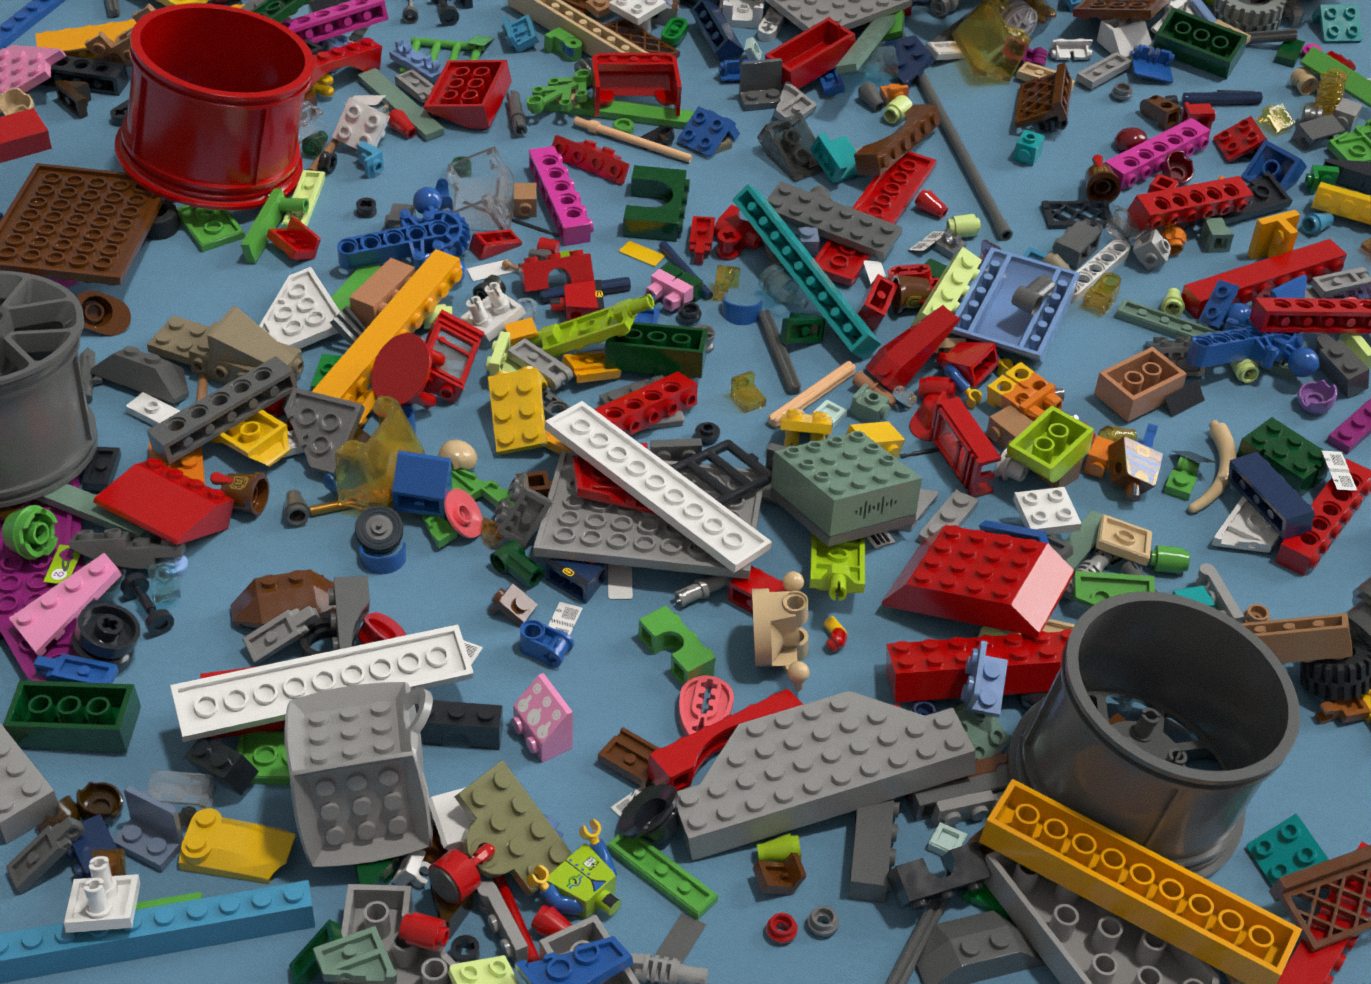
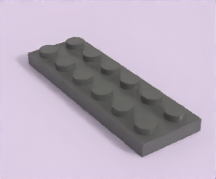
M781 181L766 199L785 223L798 228H818V236L881 260L885 259L902 234L903 227Z

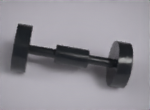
M431 0L441 7L438 18L442 25L453 26L458 22L459 13L455 7L448 6L447 0Z
M130 574L122 581L120 585L121 592L127 599L138 598V602L149 615L145 620V627L151 635L160 636L167 633L174 625V617L166 609L156 610V606L150 597L145 594L150 584L144 574Z

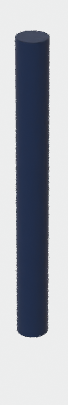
M666 241L660 242L659 248L675 266L684 270V272L698 277ZM702 282V296L709 300L713 297V293Z

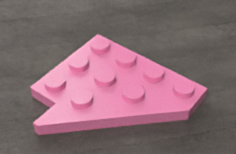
M11 45L6 49H0V93L2 94L13 88H20L25 93L51 77V65L66 57L65 53L57 48Z

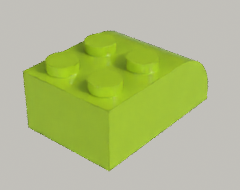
M1051 405L1008 444L1007 456L1047 480L1056 482L1090 451L1094 429Z

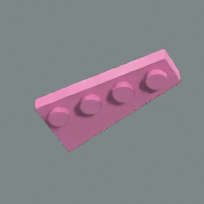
M103 553L9 617V619L34 652L42 656L47 651L45 647L53 639L58 640L65 633L64 628L74 618L77 619L81 611L92 600L97 601L122 574L109 557Z

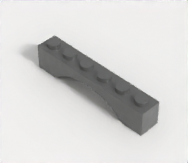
M368 576L334 577L333 588L328 589L329 606L334 605L335 613H330L331 630H336L337 637H332V651L352 647L354 636L364 621V616L369 615L370 595Z

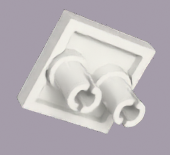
M612 0L609 2V9L650 33L652 30L651 17L666 9V1Z
M349 97L332 137L357 150V145L362 141L377 147L379 141L385 137L384 129L390 116Z
M491 282L489 284L492 290H490L489 286L485 287V292L488 296L482 301L479 296L471 297L473 304L468 300L466 306L469 308V311L461 316L463 321L484 331L483 338L489 342L498 337L501 331L505 330L504 324L518 321L519 318L526 314L522 305L502 292L498 282Z
M1065 487L1015 492L1013 501L1025 528L1046 531L1047 535L1054 537L1059 533L1080 531L1081 521Z
M98 856L92 858L89 862L92 878L74 879L64 920L66 933L132 928L140 889L139 874L112 876L107 857Z

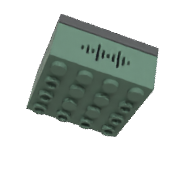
M852 431L849 434L831 436L828 439L810 441L807 444L789 446L786 449L775 451L770 497L829 547L915 524L922 478L870 439L865 433Z

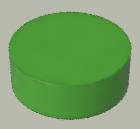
M620 118L613 122V129L632 135L634 133V123L630 119Z

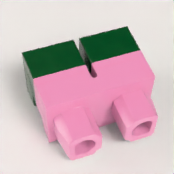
M667 262L651 275V284L646 288V294L655 296L654 301L658 298L663 300L664 308L672 312L676 308L680 309L684 303L690 301L696 303L702 298L703 280Z

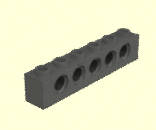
M277 356L271 358L148 429L147 434L152 449L170 465L292 392L293 387L298 388L293 369Z

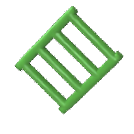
M411 37L412 49L417 52L420 46L432 47L429 55L432 56L433 61L437 60L440 48L452 49L449 60H458L460 50L472 51L470 60H478L481 51L485 50V45L469 44L462 41ZM401 67L399 72L400 74H402L409 70L405 67Z

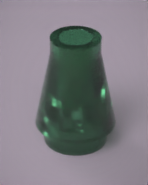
M318 131L304 138L302 141V151L309 157L319 156L325 143L328 141L327 133Z

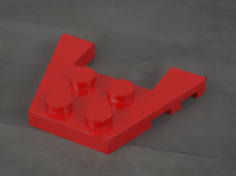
M640 443L642 446L648 449L647 443ZM573 456L572 469L577 497L656 514L581 456Z

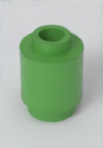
M1156 545L1155 549L1150 551L1149 566H1153L1154 571L1178 574L1181 571H1188L1190 553L1187 550H1183L1182 547Z

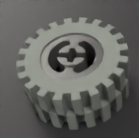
M1214 0L1211 13L1216 19L1243 32L1278 30L1286 0Z

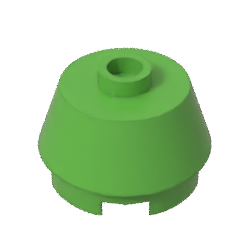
M31 505L8 515L2 527V538L10 550L25 559L35 560L42 555H49L54 550L58 541V537H54V523L58 522L51 511L37 505Z

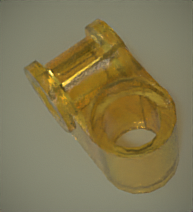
M1112 272L1102 274L1096 283L1087 290L1083 299V305L1086 307L1092 306L1100 310L1101 314H1106L1118 298L1121 285L1120 276Z

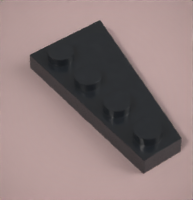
M1267 171L1262 177L1253 179L1247 185L1254 195L1245 210L1211 216V218H1223L1225 225L1290 207L1293 200L1273 175Z

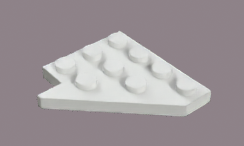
M309 267L288 276L259 326L277 342L300 349L339 333L329 322L340 311L313 269Z

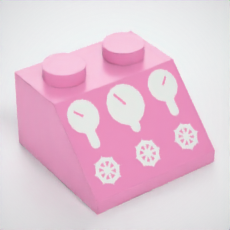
M542 673L535 678L513 705L514 718L511 719L515 732L522 734L525 738L529 751L532 754L536 753L543 763L573 749V712L545 674Z

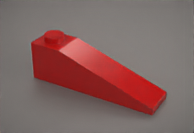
M944 305L940 306L881 347L865 368L883 385L899 395L961 319Z

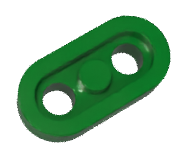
M680 17L671 18L661 31V40L672 47L679 44L688 32V21Z

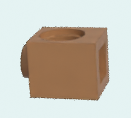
M514 183V217H537L536 183Z

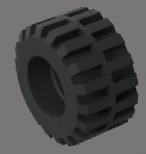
M1351 639L1353 657H1345L1340 660L1321 659L1308 663L1300 661V683L1303 685V689L1309 691L1314 696H1319V698L1331 700H1349L1367 694L1371 689V648L1364 642Z

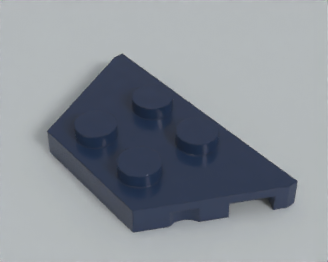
M916 35L880 42L874 49L876 55L902 85H908L909 88L911 87L910 82L914 77L919 78L924 73V70L934 62L933 55Z

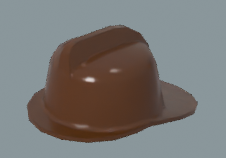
M92 290L82 292L76 296L83 309L84 328L110 336L121 334L127 330L131 322V313L123 301Z

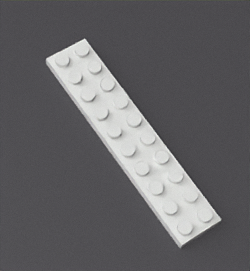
M583 401L545 421L544 429L733 573L771 549V540Z
M457 624L170 685L182 741L187 742L285 720L287 705L290 700L313 693L352 685L381 682H406L411 690L416 687L428 689L473 679L474 672L459 625Z

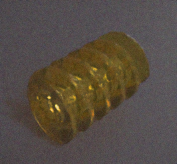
M1330 68L1327 72L1321 74L1319 88L1313 103L1314 109L1322 107V113L1334 114L1335 108L1343 98L1344 88L1348 79V73L1340 68Z

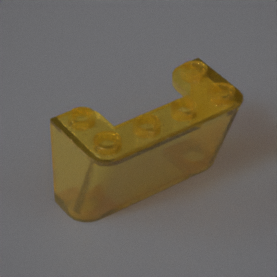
M983 0L952 32L953 39L956 41L973 74L977 77H988L995 81L1010 82L1031 42L1025 29L1006 25L1000 15V9L1009 11L1011 8L1007 0Z

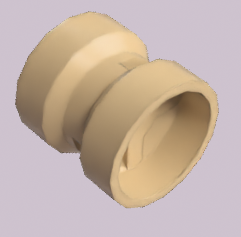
M1305 67L1297 68L1290 76L1291 83L1297 87L1302 95H1309L1318 87L1317 78L1311 75V72Z

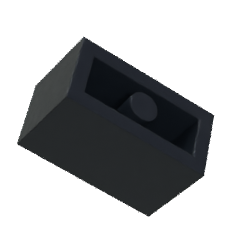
M211 737L197 739L184 756L202 775L240 796L259 772L241 753Z

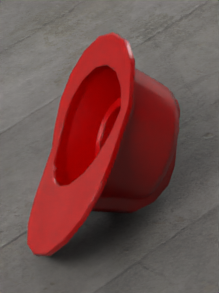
M942 391L940 395L931 394L926 396L913 415L910 429L917 438L928 442L932 441L929 439L935 404L938 401L949 399L946 397L945 391Z
M373 612L364 616V622L358 631L357 637L362 644H368L405 636L406 633L392 618L379 612Z

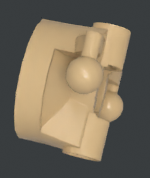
M791 571L785 574L782 580L784 589L787 592H769V588L752 589L755 667L782 666L789 679L794 683V689L801 691L804 688V682L810 674L807 664L800 661L806 658L809 651L808 633L801 627L808 620V598L804 593L800 592L804 585L802 575Z

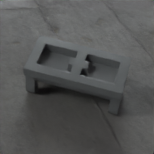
M1333 114L1299 123L1291 139L1296 141L1305 150L1308 149V146L1304 140L1311 144L1316 140L1326 137L1333 139L1337 137L1336 134H1343L1345 129Z

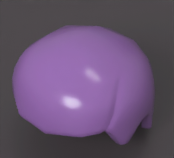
M1325 380L1317 383L1308 382L1303 384L1297 394L1299 404L1305 411L1314 414H1322L1329 411L1336 402V385L1329 386Z

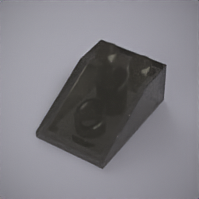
M801 113L766 124L757 136L766 155L794 182L823 172V169L810 151L816 139Z

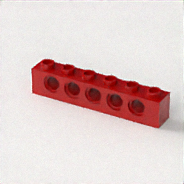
M1240 176L1139 194L1136 195L1127 211L1140 230L1155 229L1165 225L1171 226L1176 223L1190 222L1201 218L1206 219L1211 216L1225 215L1236 211L1241 212L1248 207V203L1254 194Z
M1255 297L1249 319L1260 332L1371 334V299Z
M676 372L599 406L594 410L630 436L660 422L663 418L674 415L677 411H684L697 405L698 383Z
M1345 459L1357 491L1337 490L1333 478H1331L1311 504L1315 513L1312 531L1285 539L1280 546L1275 562L1302 576H1305L1310 568L1315 569L1321 559L1320 554H1326L1332 543L1331 539L1336 540L1343 528L1342 524L1347 525L1354 512L1352 510L1357 511L1363 502V495L1368 496L1370 494L1371 470L1349 459Z

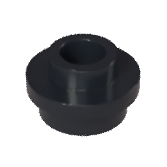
M692 302L684 303L678 310V318L687 324L698 322L702 316L699 306Z
M704 422L695 428V436L701 438L702 444L711 445L719 438L720 428L714 423Z

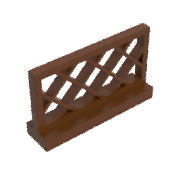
M625 18L606 24L595 20L648 53H669L676 58L680 56V51Z
M1066 63L1057 65L1056 73L1020 84L1014 122L1016 128L1054 116L1058 117L1059 122L1068 119L1072 79Z
M1371 845L1280 877L1269 890L1275 902L1280 900L1295 926L1302 929L1300 934L1311 953L1371 930V919L1360 915L1363 904L1371 907V899L1365 897L1367 886L1371 887V879L1369 878L1371 873ZM1350 878L1362 883L1360 894L1344 888L1345 880ZM1321 888H1326L1336 893L1334 903L1318 897ZM1342 895L1357 901L1355 912L1339 906ZM1299 897L1311 902L1308 913L1297 909L1292 899ZM1316 905L1332 911L1329 922L1313 916ZM1337 914L1353 920L1350 929L1347 930L1335 925ZM1311 923L1327 929L1324 939L1316 941L1310 931Z

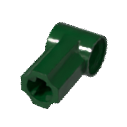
M510 540L490 554V561L499 573L505 574L508 572L526 587L534 588L544 576V569L527 557L523 547L515 540Z

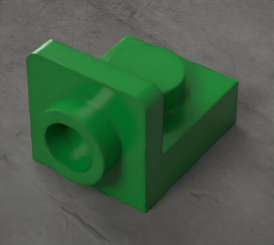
M1312 165L1310 173H1307L1305 177V186H1308L1309 194L1314 195L1320 182L1335 186L1339 175V168Z

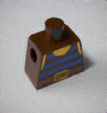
M1124 436L1108 446L1110 480L1112 484L1125 489V500L1137 502L1140 500L1141 494L1156 486L1163 454Z

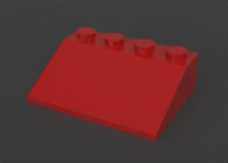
M447 60L423 106L424 110L467 128H478L481 130L490 128L512 82L507 60Z
M150 458L147 461L134 464L94 497L93 503L175 545H179L228 529L234 499L226 496L221 490L212 489L204 485V482L199 479H192L184 475L181 470L163 465L161 460Z

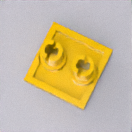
M788 409L787 412H782L780 430H785L784 446L789 447L790 443H793V446H799L800 432L810 433V441L824 440L826 434L831 435L832 417H828V413L813 411L812 415L802 414L803 411L798 409Z

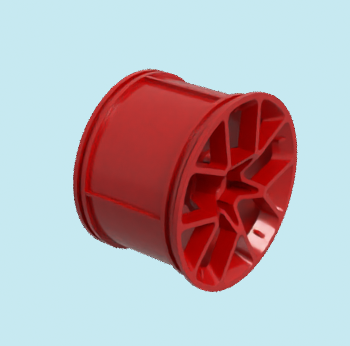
M207 3L177 4L151 11L140 18L134 25L130 37L129 52L133 65L128 113L116 134L114 142L116 159L125 173L145 189L163 198L204 209H254L264 206L273 189H282L285 197L291 194L296 189L303 172L298 135L305 92L310 87L314 69L313 55L307 44L295 32L273 19L252 11L226 5Z

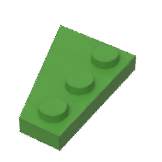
M1074 571V576L1072 577L1073 600L1090 607L1109 597L1124 593L1155 592L1154 576Z

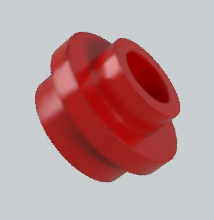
M777 913L767 922V935L776 943H789L797 935V924L793 917L787 913ZM782 928V929H785L786 931H779V930H777V929Z

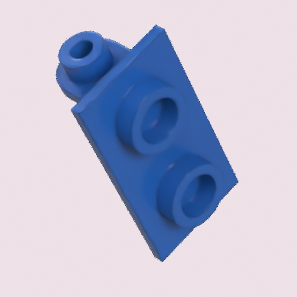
M757 59L743 60V62L756 61ZM724 60L720 62L718 71L721 81L733 82L740 80L741 66H739V60Z
M1218 280L1198 321L1207 324L1209 328L1215 330L1221 328V324L1240 286Z

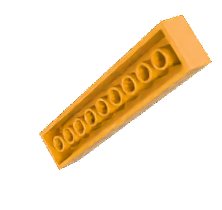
M1014 779L1011 780L987 818L979 840L980 843L1245 984H1277L1302 931L1301 928Z

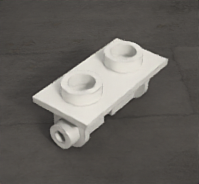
M1083 38L1076 40H1053L1048 53H1051V58H1055V60H1070V53H1073L1074 60H1088V58H1092V50L1089 49L1093 40Z

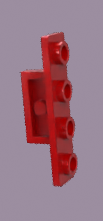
M555 135L552 146L555 147L558 154H561L564 162L618 184L625 183L630 164L622 161L621 156L614 154L615 150L608 147H603L602 149L596 147L597 143L585 139L584 142H574Z

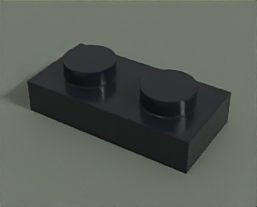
M97 446L95 455L87 465L81 482L83 490L103 491L113 482L121 458L120 448Z

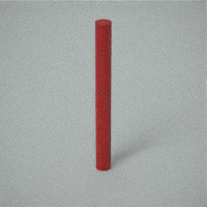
M505 876L492 878L528 945L527 962L531 963L540 960Z

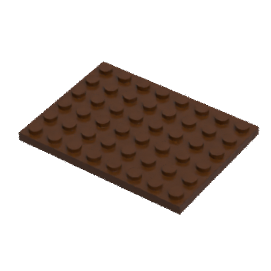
M36 163L0 221V271L28 273L62 281L73 280L84 283L121 286L166 198L145 189L125 172Z

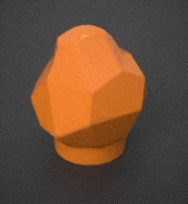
M1177 224L1166 225L1164 229H1161L1160 235L1170 244L1171 250L1169 255L1181 253L1186 243L1185 232Z

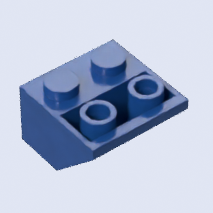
M399 451L392 488L393 509L445 518L444 500L447 493L453 490L451 458Z

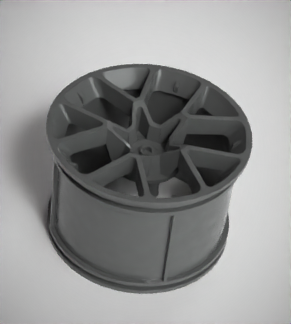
M0 271V508L34 500L67 484L86 468L95 455L98 446L95 416L87 404L78 356L80 335L84 326L82 306L77 297L61 284L41 276L14 271Z
M1131 592L1109 597L1089 608L1076 622L1063 648L1060 669L1047 695L1035 703L1018 722L1008 751L1010 781L1014 779L1187 870L1207 878L1222 868L1235 852L1244 830L1246 807L1262 782L1274 774L1282 765L1295 744L1300 726L1298 697L1287 671L1269 647L1248 628L1225 613L1196 600L1168 593ZM1106 697L1122 698L1124 702H1137L1147 708L1142 710L1138 721H1121L1110 725ZM1165 715L1186 728L1198 740L1174 743L1170 737L1163 733ZM1211 758L1218 762L1221 770L1206 771L1185 767V763L1190 760Z

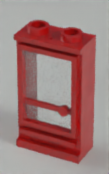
M441 309L431 324L425 342L430 348L443 353L446 360L440 368L431 365L430 376L424 389L454 404L464 390L465 382L484 331Z
M958 396L936 402L929 439L933 441L961 484L964 483L963 487L968 489L969 496L977 498L992 494L994 489L988 481L994 479L995 474L992 470L981 472L984 465L1001 461V456Z

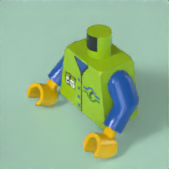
M592 819L589 821L593 830L592 834L587 831L585 825H582L579 829L580 837L584 840H589L590 845L584 843L550 874L547 868L542 865L535 867L533 870L538 875L539 880L534 874L528 875L526 879L528 886L531 888L539 887V893L560 913L577 914L582 918H589L599 908L609 916H612L621 905V900L614 896L617 872L612 857L603 839L598 838L601 831L600 823Z

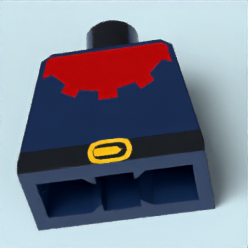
M551 558L546 562V580L585 604L592 598L608 576V564L558 558Z

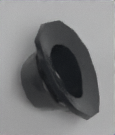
M660 784L650 786L634 796L622 810L618 824L622 836L629 839L642 836L655 844L665 842L671 838L679 825L677 817L678 807L676 806L679 797L677 789L671 785Z

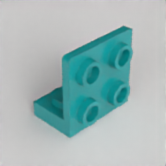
M1358 4L1319 5L1312 14V22L1321 23L1323 42H1361L1363 40Z
M826 133L819 134L810 151L831 183L834 184L858 175L854 154L857 151L849 139L843 136L831 141Z
M1297 813L1246 845L1272 886L1280 877L1329 860Z

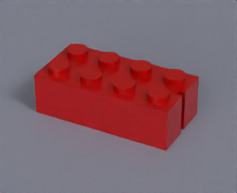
M828 17L766 53L765 60L781 58L783 62L781 84L784 86L785 82L788 81L797 89H800L830 71L839 63L856 42L855 33L844 26L841 27L839 23Z

